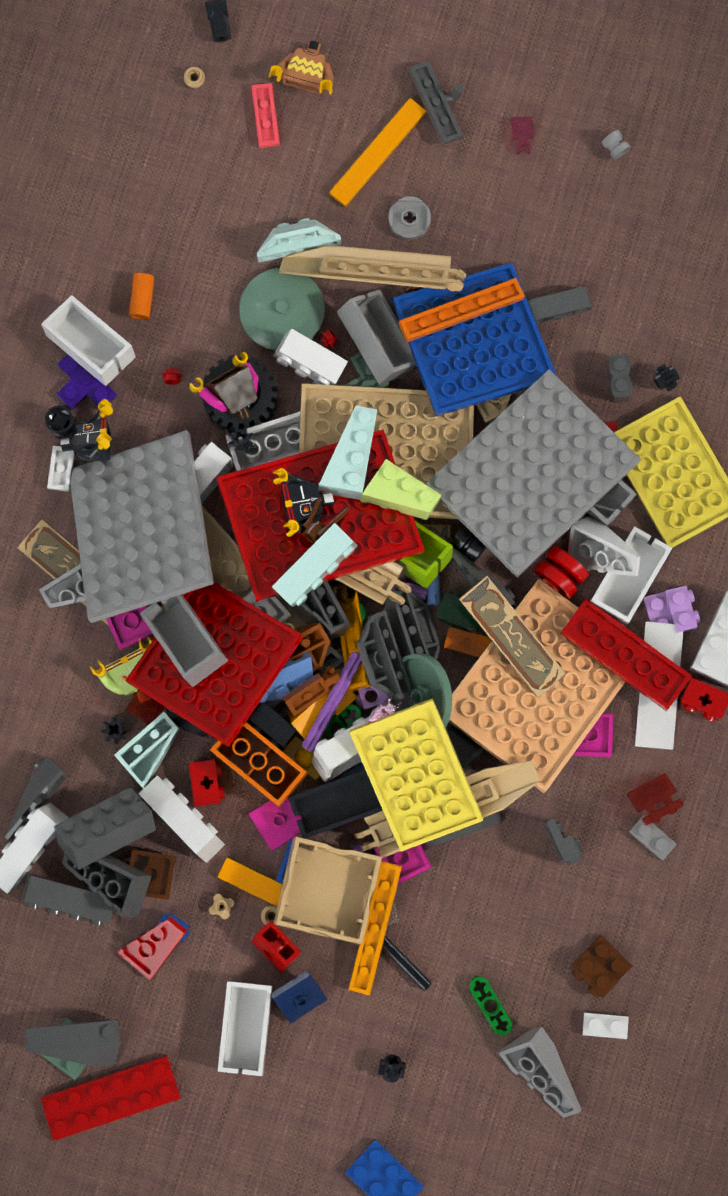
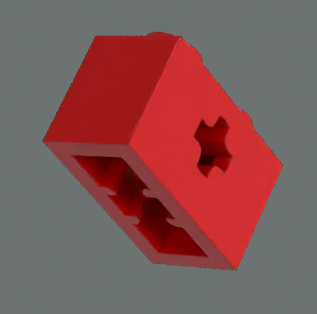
M691 677L687 682L679 704L683 705L682 709L691 713H695V711L703 714L702 717L704 719L715 722V720L719 721L723 717L728 705V693ZM704 696H706V701L709 702V704L702 706V701L699 700V698L702 699Z
M215 759L189 763L194 807L222 804L221 799H225L224 786L219 785V777H222L221 764H217ZM207 777L210 781H213V784L210 785V789H207L205 786L202 785V783L206 781L205 778Z
M269 921L259 930L252 940L255 947L281 974L301 954V951L276 925H273L272 921Z

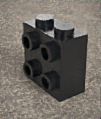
M264 702L261 705L258 704L250 715L249 720L252 723L250 726L261 735L263 733L269 737L267 740L278 749L280 747L285 749L298 734L296 728Z

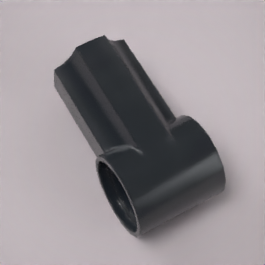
M226 0L205 1L213 41L219 43L226 42L231 39Z

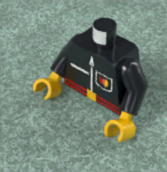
M101 400L98 404V409L101 412H97L92 420L73 427L72 438L61 439L63 452L73 450L77 461L94 462L110 460L112 438L106 416H110L113 413V408L108 400Z
M283 468L273 471L274 474L279 476L273 482L275 484L284 483L281 484L280 493L287 521L283 527H288V530H291L286 534L288 537L305 531L306 528L303 527V524L307 521L319 497L322 501L312 520L313 523L315 521L320 522L323 516L322 507L334 505L332 492L319 494L316 483L289 474Z

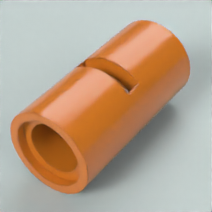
M147 273L133 274L129 317L139 320L150 319L155 278L153 275Z

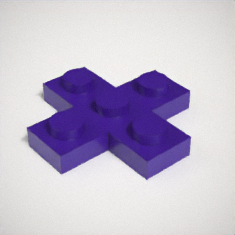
M68 354L57 364L71 380L56 394L71 410L87 396L97 406L103 399L111 403L117 397V394L108 385H103Z

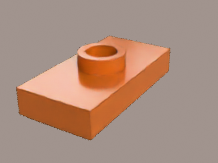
M449 627L444 649L480 658L489 646L491 638Z

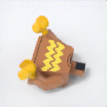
M309 41L307 50L297 48L294 53L288 54L277 65L272 66L269 73V78L275 75L278 82H280L282 77L284 85L319 95L322 94L323 90H328L331 95L334 80L330 64L326 62L324 55L319 54L321 44L316 41Z

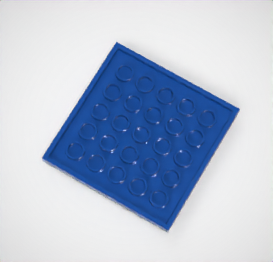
M509 263L466 276L464 281H462L464 286L460 292L450 291L447 288H424L393 297L392 302L400 321L517 278L521 289L522 286L513 263ZM526 296L524 300L408 342L436 417L526 390L548 370L556 375Z

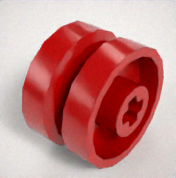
M553 545L546 553L548 562L540 560L533 570L553 590L565 598L571 599L577 591L575 583L583 584L590 574L571 555Z

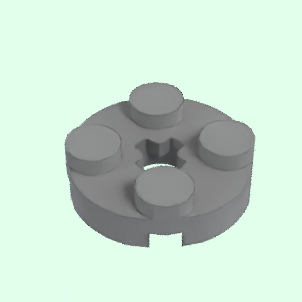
M407 196L399 199L390 208L389 225L394 235L405 240H414L426 234L431 223V212L422 200L417 197ZM408 213H411L412 217L416 218L412 223H407V220H404Z

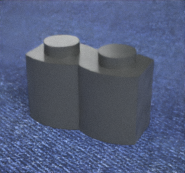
M627 354L611 355L607 364V375L611 381L609 397L613 403L627 402L632 393V381L628 375L630 372V360Z

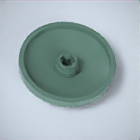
M275 268L259 274L247 285L240 301V319L246 334L256 345L265 350L275 352L284 335L291 329L312 341L317 336L324 322L325 306L320 289L310 277L279 273L280 268Z
M410 654L403 657L402 661L413 691L409 696L399 700L387 695L389 700L387 704L390 705L395 713L433 698L446 728L452 710V691L444 668L435 658L427 654Z

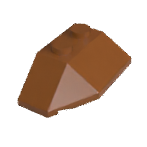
M321 623L302 625L293 629L304 638L289 660H298L302 658V654L309 652L313 672L320 669L331 642Z

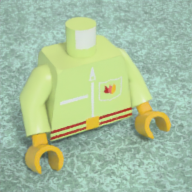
M148 636V644H142L141 639H139L140 648L105 667L101 661H97L100 668L94 670L90 666L91 671L94 675L98 676L107 689L118 695L125 694L128 697L135 693L140 704L151 699L125 681L151 644V637Z

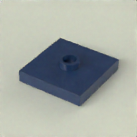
M308 970L270 994L290 1024L328 1000Z

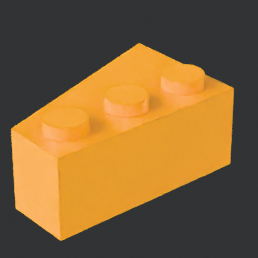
M332 684L328 687L330 691L333 689L335 684ZM347 688L334 712L336 716L357 698L353 691L351 692ZM330 693L295 716L290 710L287 712L292 725L304 740Z

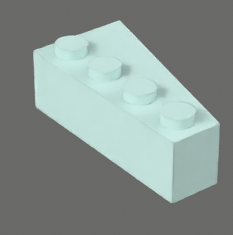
M355 406L319 483L318 490L320 493L332 492V495L361 499L377 409Z
M334 523L272 588L292 607L295 605L300 606L307 599L306 594L312 589L316 590L323 583L322 579L327 574L333 573L339 566V563L344 558L346 559L358 545Z

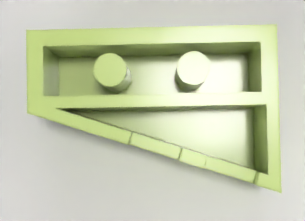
M386 459L362 493L360 502L372 503L385 509H394L400 511V513L427 520L439 503L441 494Z

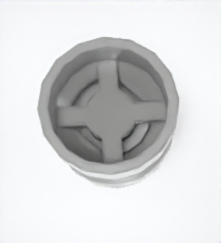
M619 130L612 132L602 141L603 146L611 151L610 155L614 160L623 156L631 148L628 142L623 141Z

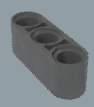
M579 287L528 301L536 324L583 313L592 309L587 287Z

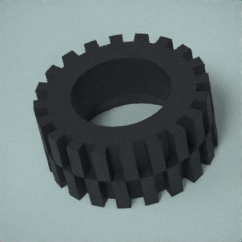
M234 355L228 356L229 360L225 362L223 358L217 361V367L212 365L209 369L210 374L205 375L203 379L204 388L206 383L235 367L233 364ZM252 356L246 362L251 364L258 375V385L261 393L257 404L250 409L252 415L249 418L240 420L237 413L220 412L202 398L210 420L214 424L216 423L218 428L223 431L227 429L231 434L235 432V427L238 430H243L244 427L250 428L266 423L268 419L271 420L274 416V409H277L278 391L273 374L270 370H267L263 362L258 363L257 359Z

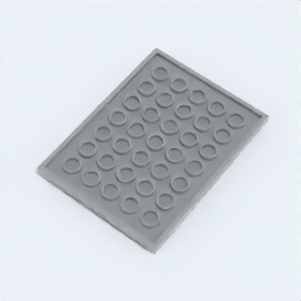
M548 370L425 485L441 494L440 501L518 578L637 466L641 459L556 375Z
M187 430L111 455L110 460L94 461L72 468L70 485L87 615L91 623L214 584L191 437Z

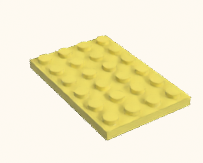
M681 396L614 432L641 459L640 463L626 476L666 545L674 548L728 518V477Z
M433 698L350 730L349 733L400 851L483 821L479 806Z

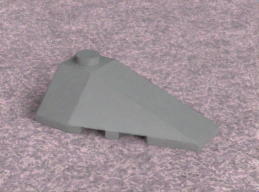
M81 564L39 589L49 608L86 601Z

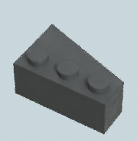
M327 581L323 582L316 590L312 589L307 593V599L300 606L295 605L292 607L278 595L306 624L320 622L330 641L345 635L351 625Z

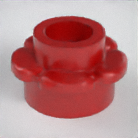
M329 328L324 332L321 331L323 336L320 337L322 343L327 348L330 346L335 348V345L339 342L336 335Z
M167 368L166 372L162 373L163 382L168 385L180 384L183 374L179 373V370L176 368Z

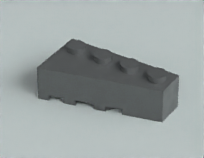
M65 854L62 864L78 879L86 882L90 886L89 889L105 899L104 902L107 905L114 907L122 918H135L139 916L152 877L151 875L110 855L78 870Z
M30 874L26 875L20 900L27 902L26 907L39 910L40 906L47 907V912L60 915L62 911L69 913V918L81 921L82 917L91 919V924L102 927L103 923H110L114 907L107 905L104 902L105 899L98 893L61 884L49 879L35 877Z

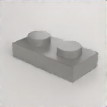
M644 815L629 831L632 836L661 861L677 845Z

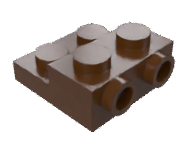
M132 850L131 854L127 853L126 864L152 876L145 896L169 900L176 856Z
M600 935L570 967L573 969L571 974L579 982L584 980L589 985L587 990L594 997L600 996L604 998L631 969L632 965Z

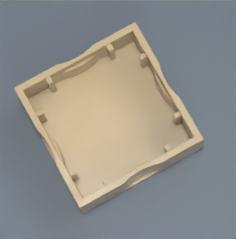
M294 837L273 925L358 945L363 944L369 917L370 899L376 886L382 857L354 850L334 848L324 843Z

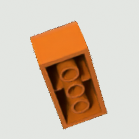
M247 722L229 747L217 741L210 749L220 760L279 808L308 774Z

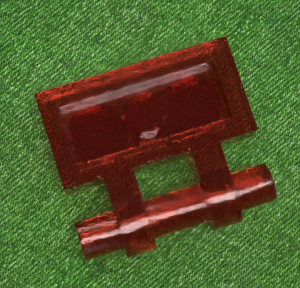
M666 773L631 790L627 794L638 813L644 810L647 811L648 815L642 818L645 826L661 821L660 818L668 814L673 815L678 812L677 809L684 806L681 799L673 802L671 796L676 794L677 790ZM663 801L665 806L656 811L653 805Z

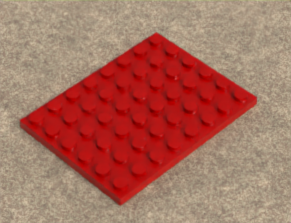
M384 429L373 432L363 492L386 459L396 465ZM339 442L217 477V483L256 602L278 596L279 594L272 586L313 545L304 537L303 533H295L290 537L286 535L291 530H288V527H283L287 523L280 493L281 484L284 483L275 484L273 482L274 479L279 478L273 471L283 468L287 473L310 480L319 487V483ZM333 495L334 505L322 507L323 516L320 522L324 526L343 510L349 508V512L336 525L358 545L346 559L344 558L339 563V566L333 573L327 574L322 579L323 582L421 554L425 551L414 517L411 515L400 513V511L390 508L385 509L372 503H363L358 499Z

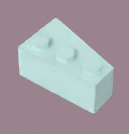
M163 712L114 756L144 789L151 781L179 734L180 729Z

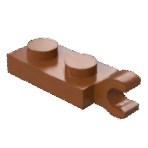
M330 666L324 671L323 676L317 673L282 698L295 716L330 693L331 691L328 687L339 682L341 678L334 668Z

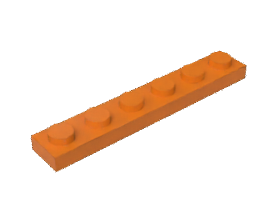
M517 278L402 319L398 324L408 343L524 300L525 295Z

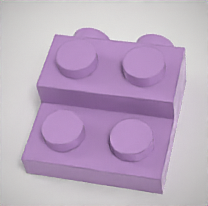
M687 586L666 590L665 592L643 598L649 622L674 624L677 633L698 628L697 623H700L699 613L697 610L693 611L691 603L695 602L694 595L691 589H687Z

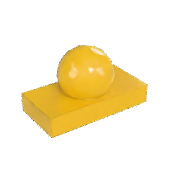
M295 736L283 753L303 768L313 779L317 780L320 775L311 763L314 751L310 752L302 747L303 741Z

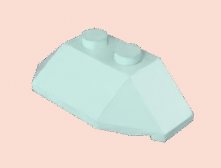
M309 218L301 219L298 223L291 225L289 223H282L277 225V228L272 229L258 250V262L283 258L286 255L324 245L339 246L341 245V237L320 222L310 220Z

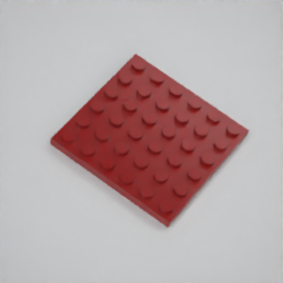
M213 581L214 584L184 594V597L228 661L192 687L180 674L155 637L125 681L229 747L304 637Z

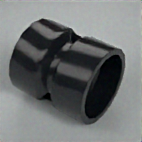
M60 405L54 406L49 409L45 416V423L55 437L64 439L72 436L76 420L68 408Z
M465 525L462 526L450 542L456 550L463 552L464 556L473 563L486 549V546Z

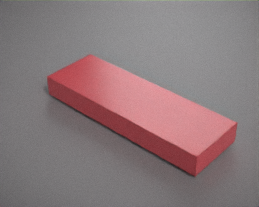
M272 83L251 85L259 148L280 146Z

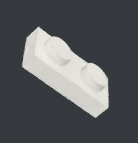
M53 446L48 489L70 492V477L75 455L73 450L63 452L60 446Z
M584 1013L582 1035L627 1039L629 1017Z

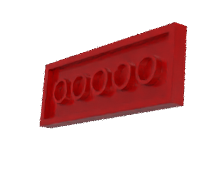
M588 599L583 601L560 633L665 711L670 708L692 677V675Z
M165 1056L40 1099L52 1139L55 1141L179 1100L181 1096L169 1058Z

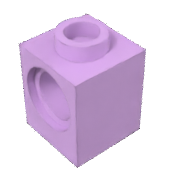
M372 686L359 689V694L356 695L357 704L360 707L363 706L364 711L387 705L389 702L387 694ZM370 691L378 695L377 700L372 703L365 699L366 693Z

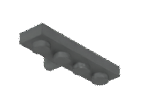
M429 61L410 67L408 70L441 144L445 145L461 139L463 134L448 103L459 98L463 91V86L457 84L452 93L444 95Z

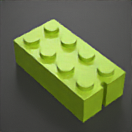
M415 521L425 550L424 553L394 562L404 567L401 573L426 589L438 576V571L441 572L452 560L453 546Z

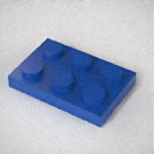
M376 1139L345 1171L368 1196H416L424 1188Z

